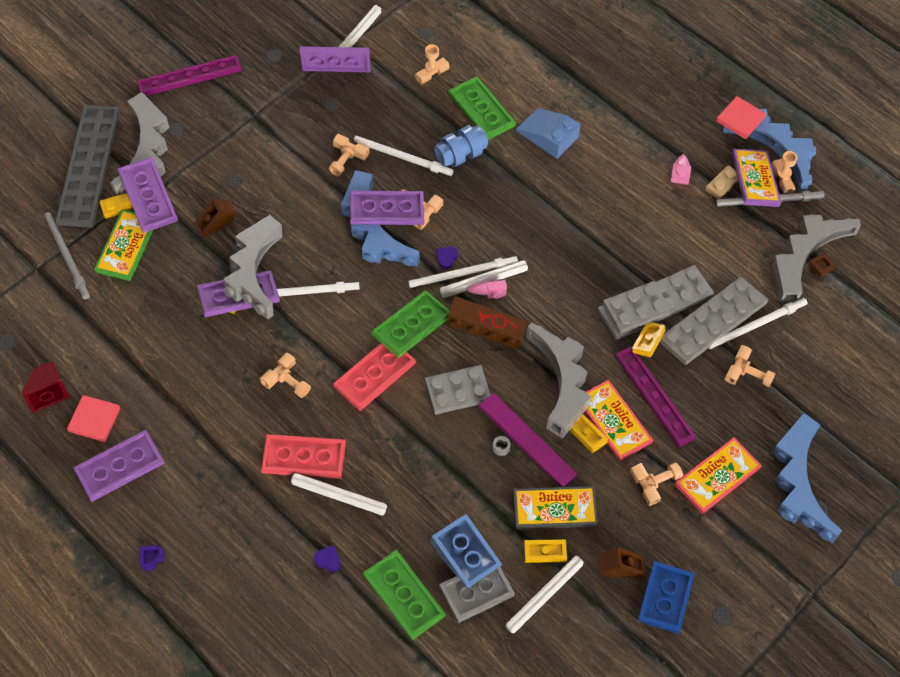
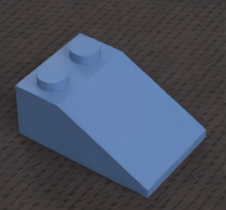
M537 108L516 129V132L558 159L579 138L581 124L567 115Z
M467 514L440 530L431 538V544L439 556L467 588L502 566V563Z

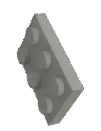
M654 281L603 300V306L619 334L671 315V309Z
M481 365L425 378L435 415L479 405L490 396Z
M501 567L469 588L457 576L439 584V588L458 623L515 595Z

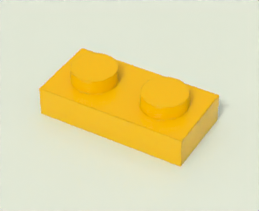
M127 193L99 201L105 219L120 215L121 210L133 211Z
M653 322L645 324L632 347L633 353L651 357L666 331L665 325Z
M583 414L569 430L591 453H594L608 442V438Z
M524 540L525 563L567 562L566 540Z

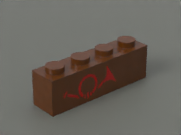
M455 296L446 324L454 329H462L472 335L485 337L489 341H497L505 344L507 347L519 349L528 321Z

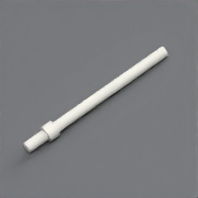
M359 136L354 138V142L357 144L360 143L377 151L429 168L432 172H441L449 176L453 174V169L442 166L439 162H431Z
M517 256L506 259L497 258L493 262L410 280L408 283L409 287L413 288L495 268L498 269L516 263L518 259Z
M343 281L330 285L277 289L279 296L336 291L337 293H345L347 290H359L360 288L359 282L344 283Z
M802 298L793 303L789 302L783 305V308L725 334L714 342L709 349L715 348L783 315H790L796 312V309L807 305V300Z

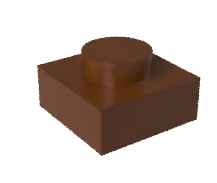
M825 252L810 260L808 264L820 278L835 270L836 267Z

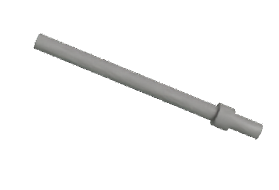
M801 191V193L781 194L779 196L781 202L797 200L807 202L811 199L824 198V191ZM743 198L716 200V207L744 205Z
M47 212L44 214V217L71 272L75 288L79 289L83 299H88L90 295L86 288V282L80 276L52 214Z

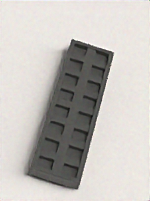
M84 105L56 217L57 225L94 227L119 119V107Z

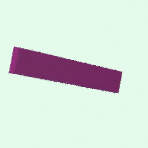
M237 55L137 80L140 93L142 92L145 96L240 72L242 69Z
M632 346L616 353V360L677 447L680 448L695 440V434L639 355L633 353Z
M492 393L479 404V408L560 487H566L577 477L578 474L496 394Z

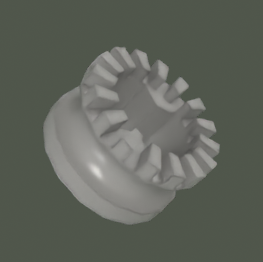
M504 436L495 438L492 447L493 452L497 456L508 454L511 446L510 440ZM500 442L503 445H506L507 447L505 449H501V447H497L496 445Z

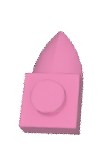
M684 154L673 164L670 182L688 185L691 166Z
M506 280L483 283L470 288L468 292L487 295L488 299H498L506 296L507 284Z

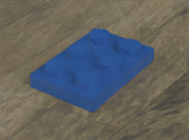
M654 561L638 621L679 634L695 573Z

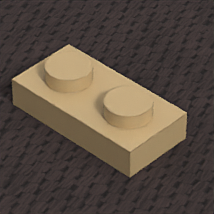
M729 165L725 167L706 186L705 191L715 198L721 199L739 182L736 170Z

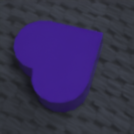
M452 246L435 249L439 266L443 269L452 267L453 261L458 258V250Z
M157 545L140 546L139 562L143 570L151 571L156 567L157 563L163 561L165 552L162 547Z
M334 545L322 549L314 555L316 566L320 568L325 567L330 572L337 571L340 568V558Z

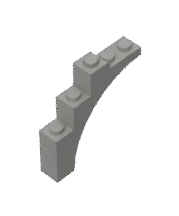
M141 92L127 101L130 112L138 121L141 131L140 143L130 164L152 157L159 175L162 177L166 171L163 162L158 156L163 155L168 149L165 139L160 134L169 129L167 117ZM120 175L110 182L113 193L116 196L127 193Z
M810 214L803 216L800 224L801 234L790 235L786 243L788 254L775 255L772 263L780 303L796 302L800 299L802 294V268L806 260L824 244L841 237L856 235L861 226L860 219L847 218L844 220L829 219L823 221L822 215Z
M271 215L235 236V248L238 252L229 257V268L232 274L224 278V292L228 297H232L236 302L243 299L246 304H250L259 315H263L267 320L273 316V303L264 295L258 285L256 273L264 254L282 238V224Z
M531 322L527 327L526 339L536 345L548 358L554 368L559 386V399L556 407L548 417L546 428L563 439L581 415L588 409L591 396L587 392L580 390V387L585 383L588 371L576 364L582 357L584 346L570 337L562 341L558 336Z

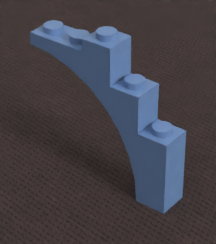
M759 109L766 113V117L749 135V138L763 143L774 150L781 158L786 151L795 152L798 158L796 164L790 167L796 179L798 191H807L808 186L812 184V175H809L810 162L816 154V146H813V140L810 138H793L790 124L770 123L767 109ZM722 125L723 133L736 134Z
M355 170L341 203L342 215L350 218V190L372 191L373 174ZM352 224V237L365 240L362 247V259L371 263H380L382 258H385L388 261H397L407 266L418 267L420 261L419 251L394 240L379 224Z
M804 413L773 451V454L780 462L787 464L778 475L775 483L778 484L780 489L790 493L781 504L778 512L785 520L791 521L794 524L798 519H801L805 526L814 529L821 538L833 544L842 530L828 518L819 506L812 493L807 475L808 448L820 424Z

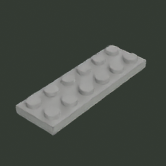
M695 265L655 282L671 309V315L653 321V323L659 322L714 296L713 290ZM603 305L598 307L597 312L615 340L641 330L645 326L642 325L619 334Z
M740 277L664 333L659 343L686 366L707 350L714 342L765 306L768 298Z

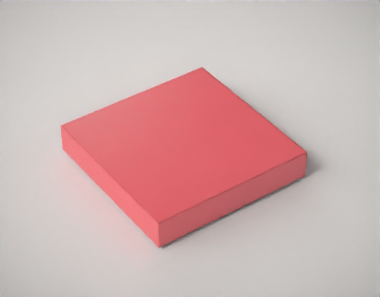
M736 96L717 117L716 122L747 139L764 120L766 113Z
M83 395L67 430L74 434L105 442L121 408L117 404Z

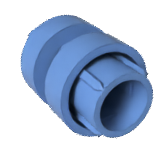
M467 125L457 131V137L453 133L442 137L440 143L436 144L434 148L435 154L442 166L447 167L451 165L456 167L465 163L466 156L469 159H473L481 155L483 149L487 148L488 139L480 126L471 127Z

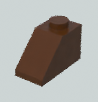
M213 198L194 225L201 237H206L227 227L238 213L230 201Z
M620 547L598 553L600 574L612 578L645 576L644 557L642 555Z

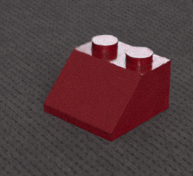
M53 361L43 363L39 367L34 368L21 392L32 413L70 398Z

